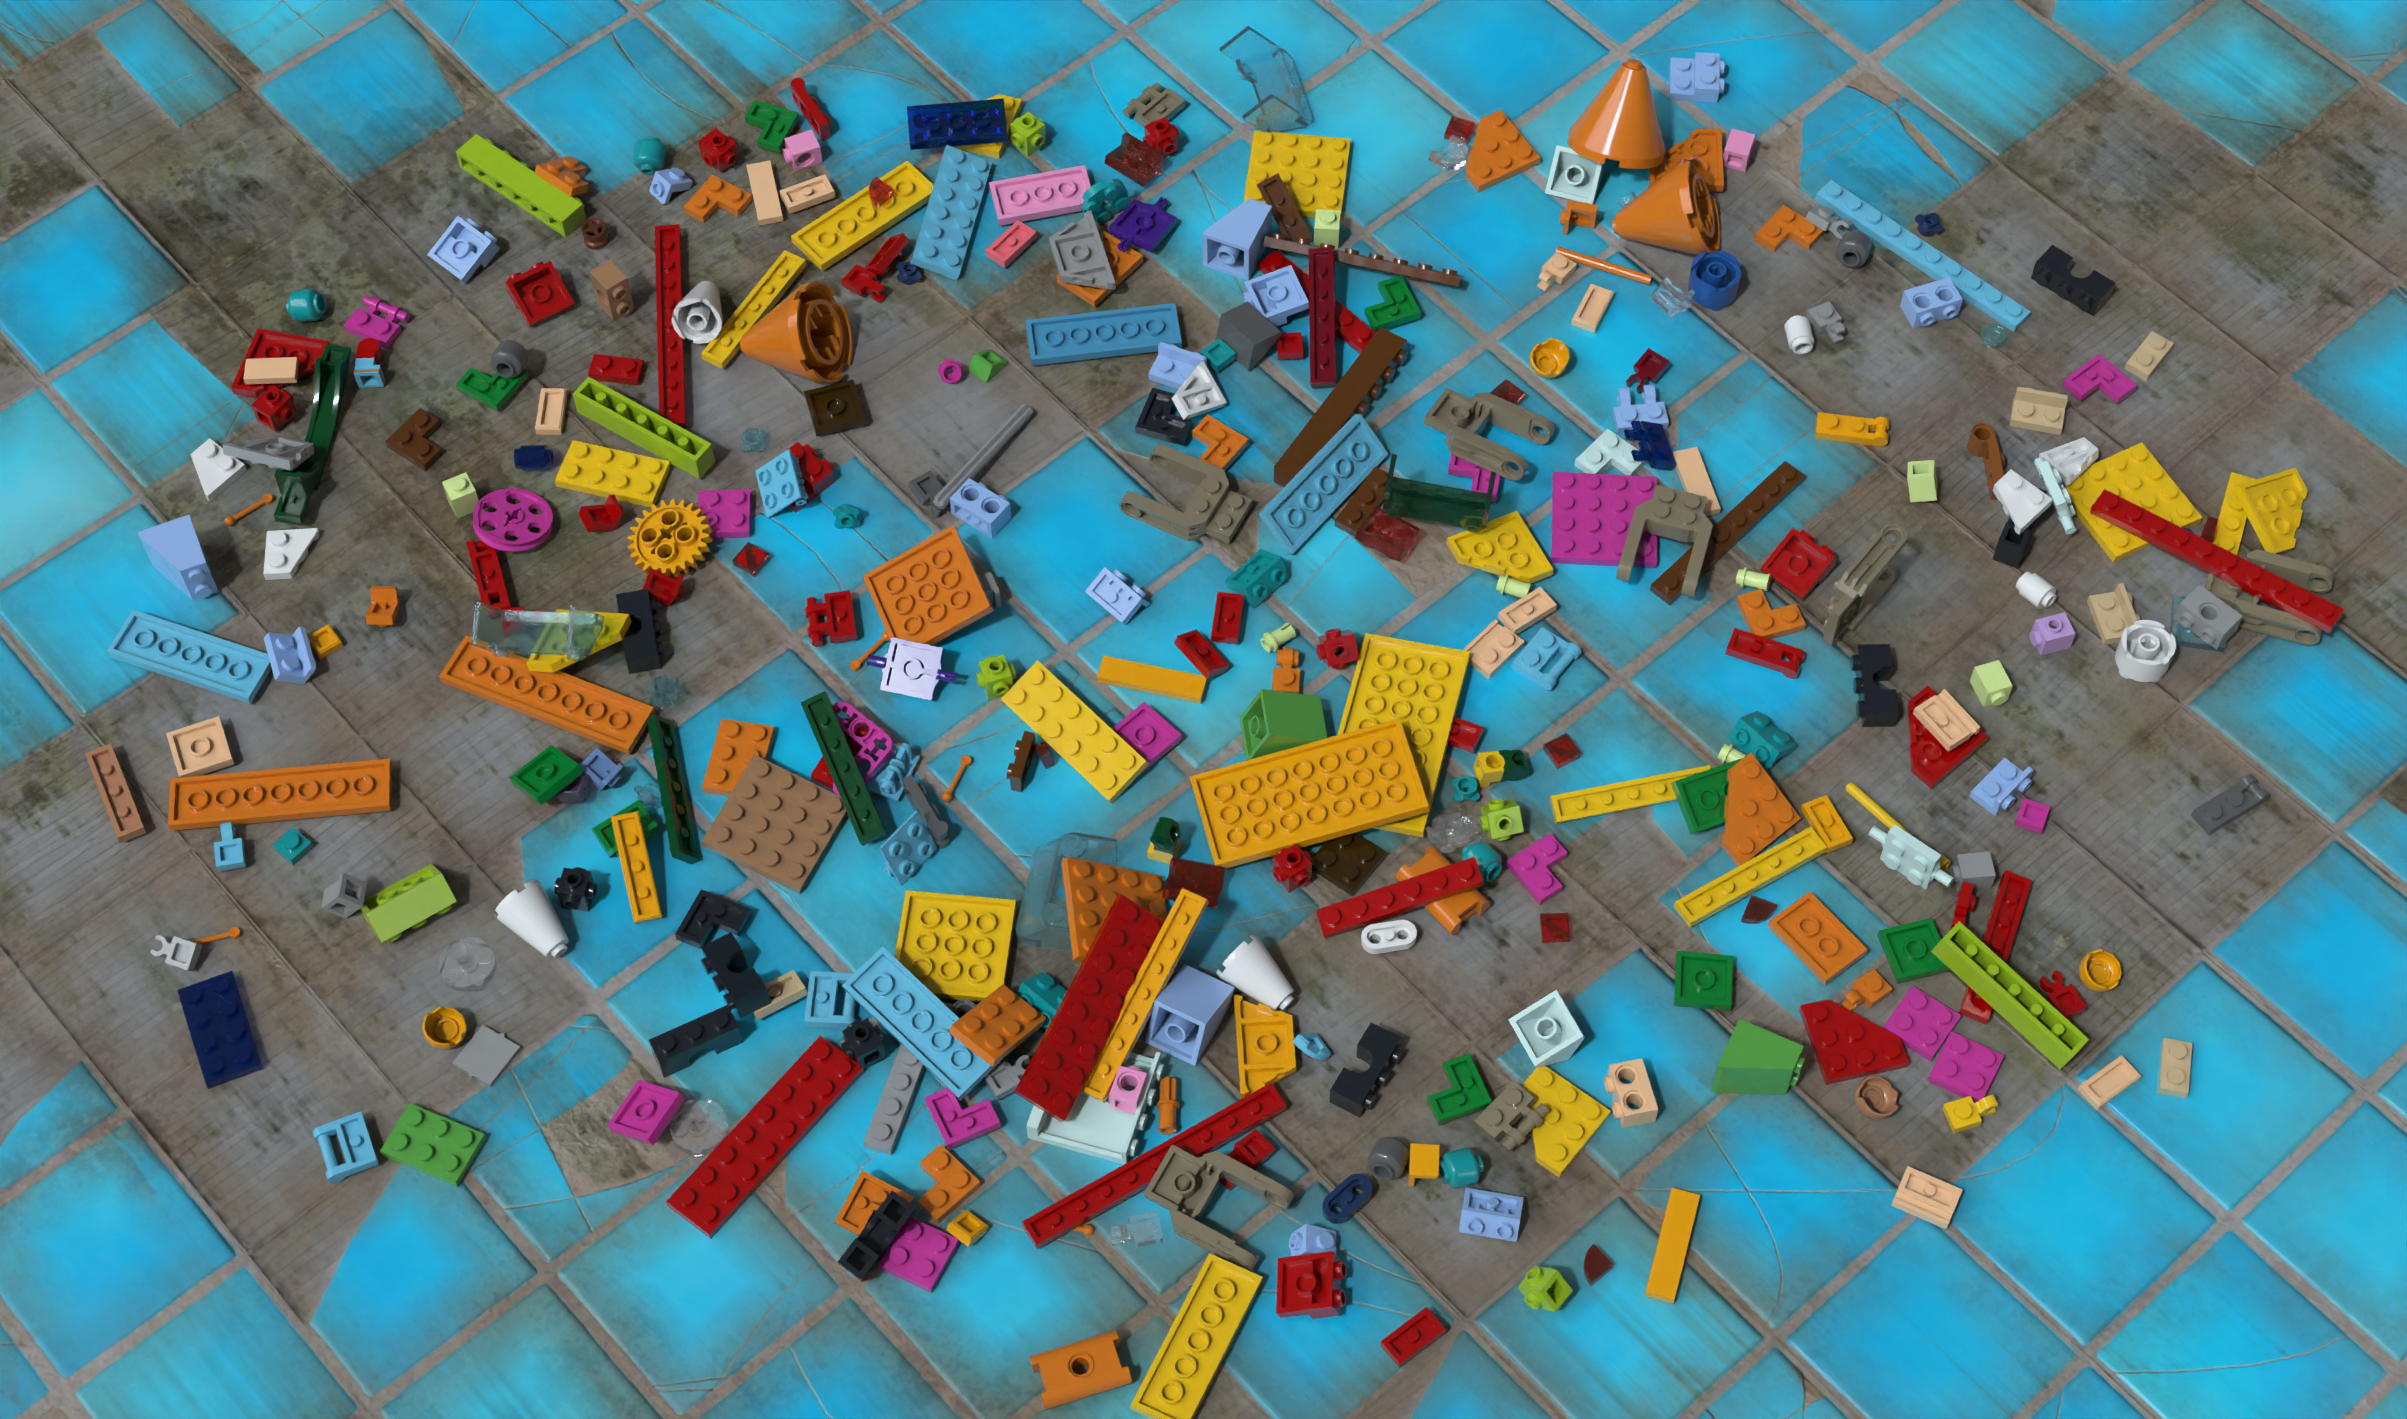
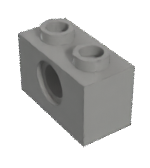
M2198 585L2179 604L2174 618L2183 627L2190 629L2198 635L2203 642L2218 649L2237 631L2243 616L2207 589Z

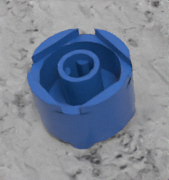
M1716 250V253L1710 254L1702 252L1696 256L1690 271L1688 283L1689 297L1698 304L1708 307L1713 311H1720L1723 307L1732 303L1737 297L1741 279L1738 260L1730 253Z

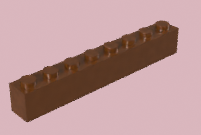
M1380 327L1274 466L1275 483L1285 487L1354 415L1361 414L1363 417L1366 414L1370 402L1379 397L1385 382H1390L1398 365H1403L1408 356L1406 339Z

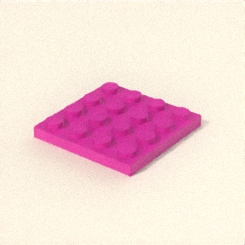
M1553 472L1551 563L1619 566L1635 507L1653 498L1657 477ZM1644 531L1634 567L1656 568L1657 535Z

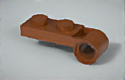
M1978 423L1972 427L1967 449L1970 454L1983 457L1990 499L1998 500L1993 492L1995 483L2005 475L2003 473L2004 454L1999 451L1993 427L1986 423Z

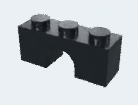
M2051 245L2036 261L2031 279L2056 293L2059 297L2076 305L2082 311L2095 316L2111 299L2116 283L2095 270L2085 278L2072 276L2069 273L2073 257Z
M2039 489V490H2041L2043 493H2045V494L2047 495V492H2048V491ZM2009 516L1992 560L2018 568L2037 519L2019 535L2015 532V524Z
M648 589L616 594L618 612L630 615L632 622L628 629L640 630L636 635L623 638L625 660L629 674L661 669L660 658H664L662 642H657L656 636H661L659 621L653 618V614H658L655 598L650 599Z
M1858 644L1855 655H1851L1850 658L1851 671L1856 673V678L1853 680L1854 694L1859 696V700L1856 703L1857 717H1861L1862 727H1895L1899 714L1896 689H1882L1875 684L1877 681H1889L1893 668L1890 644Z
M731 932L701 946L704 958L700 961L707 975L711 973L714 975L712 981L719 993L724 991L723 999L726 1005L729 1006L730 1010L735 1009L740 1019L771 1004L766 987L754 967L739 973L747 969L748 965L742 948Z
M728 1005L649 1039L653 1056L664 1078L690 1067V1058L702 1049L714 1048L716 1054H719L743 1043L739 1026Z
M1371 1022L1357 1044V1058L1368 1063L1370 1068L1364 1072L1357 1073L1344 1067L1330 1089L1329 1102L1359 1118L1365 1109L1370 1110L1376 1099L1375 1091L1378 1086L1383 1087L1390 1074L1388 1072L1392 1064L1396 1065L1402 1056L1403 1049L1400 1048L1401 1037Z
M892 1190L874 1213V1216L864 1230L855 1238L838 1260V1264L862 1282L916 1211V1208Z

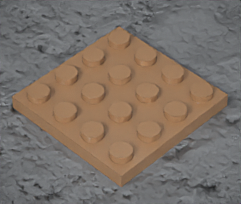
M754 754L702 839L701 846L800 894L847 815V811L841 797Z

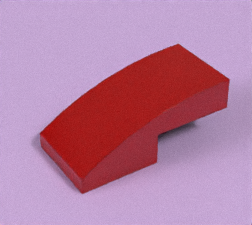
M1255 1129L1235 1143L1233 1151L1227 1154V1156L1256 1170L1274 1153L1275 1148ZM1220 1179V1182L1229 1191L1237 1186L1226 1179Z

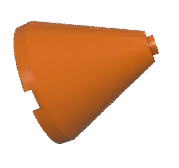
M1628 59L1627 62H1623L1572 125L1568 133L1567 143L1573 151L1587 159L1602 164L1605 163V158L1620 161V168L1646 169L1656 167L1662 163L1665 154V144L1647 69L1640 60Z
M1696 156L1682 159L1616 213L1615 219L1612 220L1614 233L1619 234L1624 239L1699 255L1702 252H1707L1708 254L1716 253L1713 250H1717L1720 247L1719 215L1716 200L1710 197L1707 185H1711V182L1701 161Z
M821 281L805 283L743 334L740 341L741 351L748 358L819 384L838 382L845 376V373L841 372L844 365H850L853 350L852 330L844 305H837L833 298L837 293L828 284Z

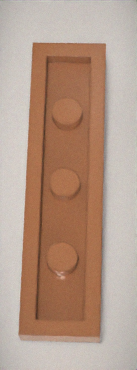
M110 743L85 753L119 842L122 843L147 833L112 744Z

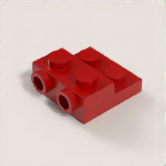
M551 261L536 263L529 271L523 274L520 272L515 273L505 282L506 291L517 310H520L529 328L574 307L575 303Z
M798 441L788 449L791 450V454H795V457L799 459V467L803 475L800 479L804 480L802 486L805 487L808 498L804 505H796V502H793L788 506L795 513L834 483L832 465L826 459L820 461L815 457L816 453L810 445L805 444L802 446Z
M1792 528L1760 570L1764 574H1771L1772 580L1804 601L1818 582L1821 584L1837 562L1834 557L1835 553L1826 545L1818 546L1813 542L1814 538L1804 530L1798 532Z
M1333 1251L1278 1258L1276 1314L1280 1318L1309 1315L1312 1319L1340 1316V1307H1345L1346 1305L1345 1291L1341 1289V1279H1345L1347 1276L1344 1261H1341Z

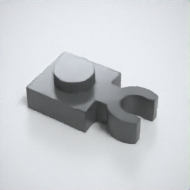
M930 470L911 480L908 487L922 506L929 503L931 505V513L935 517H939L941 510L938 506L934 505L933 500L944 487ZM950 503L945 508L947 512L951 510Z

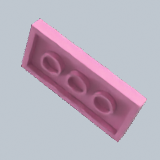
M1085 165L989 182V189L999 226L1012 224L1017 220L1023 222L1082 211L1080 208V203L1084 202L1082 196L1091 187Z

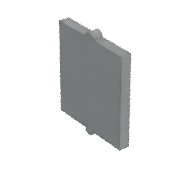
M482 1025L452 1064L467 1073L470 1079L476 1078L491 1087L521 1050V1047L505 1038L503 1033L498 1034Z

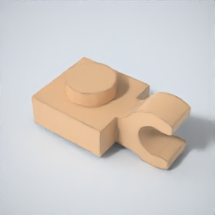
M1556 252L1542 266L1541 274L1538 277L1541 282L1537 287L1546 292L1555 281L1562 285L1576 271L1577 264Z

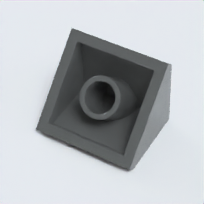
M1247 301L1221 314L1215 340L1220 338L1236 352V360L1250 372L1283 333Z

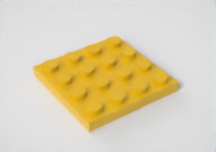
M1254 130L1243 202L1247 199H1253L1266 203L1257 184L1279 173L1301 217L1315 218L1316 209L1339 210L1342 214L1351 139Z
M2142 442L2090 465L2070 485H2065L2062 482L2069 494L2076 516L2113 563L2153 544L2090 513L2092 505L2104 489L2181 528L2189 529L2199 524L2202 520L2200 513Z
M906 890L895 958L938 999H966L972 1002H981L1002 984L1005 985L1017 906L1016 900Z

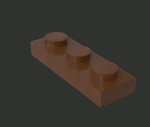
M1279 173L1258 183L1257 187L1266 204L1272 206V216L1282 235L1287 236L1286 240L1296 242V238L1312 240L1313 238Z
M1374 467L1336 518L1335 527L1357 538L1397 484V477Z

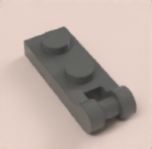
M2250 774L2238 784L2194 809L2191 816L2208 835H2211L2264 803L2270 797V794L2264 788L2261 789L2256 784L2257 780ZM2247 791L2252 795L2249 799L2244 795Z
M912 775L902 779L904 794L914 811H918L937 848H946L950 844L948 825L946 822L938 820L940 818L939 812L934 803H928L926 799L928 797L923 784L921 782L917 784Z

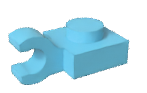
M232 822L220 824L222 841L214 842L215 864L218 872L246 867L242 838H236L235 828L233 829Z

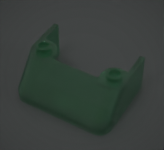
M1392 454L1383 501V510L1389 517L1396 519L1405 517L1461 527L1469 532H1480V530L1486 528L1496 472L1491 471L1487 493L1397 478L1395 477L1397 455Z

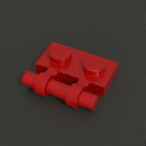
M850 590L824 594L825 603L817 604L815 597L806 599L805 616L809 619L807 631L813 646H821L824 635L830 636L831 643L857 640ZM822 615H827L828 622L820 623L819 618Z

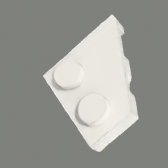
M1204 361L1199 363L1171 398L1183 420L1220 409L1227 403Z
M2083 437L2040 453L2039 457H2044L2051 469L2056 467L2062 482L2065 485H2070L2098 458V448Z
M210 438L190 454L209 502L247 471L245 464L233 456L224 455L223 448Z
M2012 469L1996 482L1993 488L1997 499L2003 504L2005 514L2012 518L2015 524L2014 530L2019 535L2051 505L2053 500Z
M318 528L267 531L263 572L265 580L292 579L298 570L299 564L309 554V546L313 540H318L320 535Z

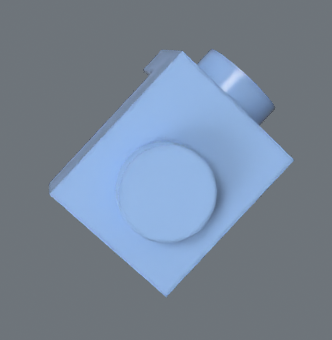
M679 168L659 170L655 172L649 192L662 204H668L672 192L690 190L693 181Z
M1309 1224L1303 1225L1291 1233L1289 1239L1291 1256L1330 1251L1336 1254V1231Z

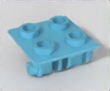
M790 449L755 471L766 518H770L793 502H796V505H804L806 503L808 495L805 487L802 486L804 480L800 479L803 475L800 471L799 459L795 457V454H791Z
M902 743L901 746L895 748L893 756L867 785L869 792L899 801L904 791L902 779L912 775L920 759L919 755L912 754V748L909 744ZM877 744L879 750H886L887 746L885 744ZM871 752L868 754L875 760V762L878 760V758ZM862 761L858 765L862 774L870 770L871 763L869 761Z
M915 811L879 847L886 860L883 871L890 877L894 875L898 884L902 886L938 849L918 811Z

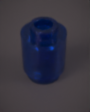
M546 444L524 445L514 450L516 469H522V471L548 470L549 465H553V451L548 449Z

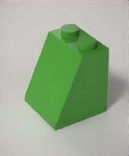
M1261 689L1240 716L1246 760L1329 738L1324 721L1325 710L1322 707L1320 696Z
M1739 1019L1717 1065L1711 1091L1715 1093L1786 1095L1790 1085L1795 1087L1801 1075V1069L1806 1059L1801 1057L1804 1046Z

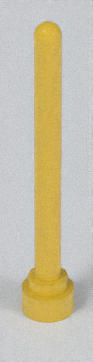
M1854 783L1846 785V791L1887 828L1891 829L1895 824L1912 835ZM1941 854L1939 861L1941 870L1945 872L1951 864V861L1943 854Z

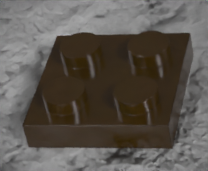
M854 380L804 391L816 437L866 425Z
M1356 833L1327 840L1312 857V871L1353 897L1385 859V852Z

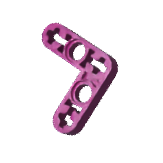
M837 702L833 707L843 731L863 747L855 756L857 764L859 765L862 761H869L871 763L870 770L862 774L866 785H868L893 756L896 748L895 743L889 735L849 703ZM840 711L846 712L853 720L851 724L844 718H840L838 713ZM860 725H869V732L866 736H856V729ZM879 742L885 743L887 746L886 750H879L877 744ZM870 752L878 758L876 762L868 755ZM833 783V791L840 797L836 785Z

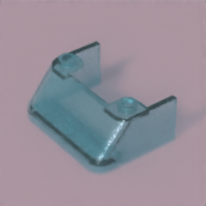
M1249 26L1220 47V51L1236 61L1238 75L1243 80L1247 79L1253 84L1259 104L1242 116L1243 120L1256 127L1258 131L1268 133H1282L1307 128L1315 121L1295 61L1286 50Z
M475 602L471 645L493 651V656L509 657V653L567 655L568 660L583 661L584 656L590 655L603 629L604 616L576 606H570L569 613L502 610Z
M1070 832L1039 846L1034 851L1016 923V937L1021 944L1072 953L1067 909L1062 905L1052 904L1062 858L1072 857L1117 866V839Z

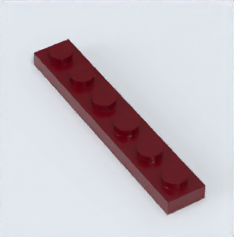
M1334 247L1308 249L1310 385L1312 388L1334 387L1337 385Z

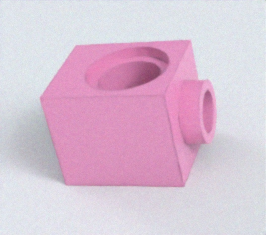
M1731 129L1723 154L1724 167L1743 172L1746 171L1753 151L1755 134Z
M812 130L784 138L786 149L782 150L786 163H791L795 172L822 163L820 145Z
M1119 1066L1109 1094L1110 1108L1135 1115L1147 1080V1073L1134 1066ZM1128 1085L1136 1087L1134 1090L1126 1091L1123 1089L1125 1086Z

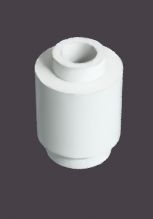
M1799 315L1791 317L1784 325L1789 347L1795 354H1806L1812 350L1814 343L1809 319Z
M2028 571L2016 583V589L2019 590V594L2038 609L2050 607L2056 599V588L2036 573L2032 574Z

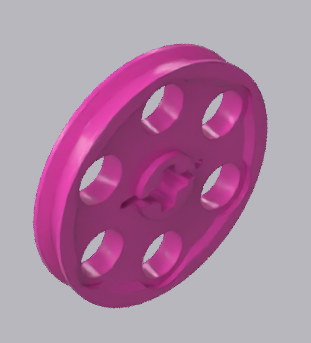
M508 488L493 491L482 497L473 511V528L478 538L488 546L501 551L520 552L535 548L542 544L552 531L553 514L549 504L539 495L527 490ZM510 499H517L520 501V503L510 504L507 501ZM493 507L497 510L495 512H486L484 509ZM539 509L543 512L541 514H532L530 511ZM490 525L494 526L496 529L492 531L484 530L483 527ZM537 527L540 528L542 531L538 533L530 532L529 529ZM508 536H516L519 539L516 541H508L505 538Z

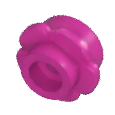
M946 359L938 368V374L945 383H955L962 378L963 366L959 361L955 362L954 359ZM953 369V372L949 373L948 370Z

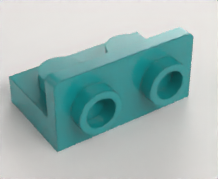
M1260 549L1228 577L1225 583L1228 589L1244 594L1249 605L1256 608L1289 578V574L1282 557Z

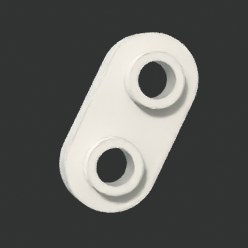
M1408 920L1371 924L1362 931L1361 945L1365 951L1371 954L1409 949L1416 942L1417 929ZM1404 935L1407 938L1402 940L1399 939L1398 936ZM1376 939L1379 943L1373 944L1370 941Z

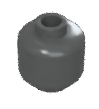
M1860 231L1847 232L1842 236L1838 244L1836 256L1846 267H1860L1867 261L1872 243L1869 237Z
M513 340L501 342L491 357L492 368L498 375L506 378L519 376L528 362L527 350L523 345Z
M1384 1137L1377 1140L1368 1157V1166L1372 1174L1383 1181L1399 1178L1409 1161V1150L1397 1138Z

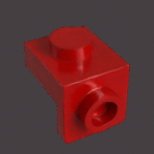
M609 495L604 505L581 506L578 514L587 532L613 531L617 529L623 517V507L619 504L615 495Z
M650 568L641 590L648 589L650 599L655 598L657 602L669 607L674 599L679 600L685 586L681 583L684 575L679 573L674 579Z

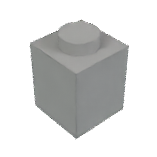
M1990 851L1957 854L1954 864L1950 866V876L1954 877L1953 882H1956L1958 892L1962 882L1974 884L1972 891L1991 889L1996 874Z

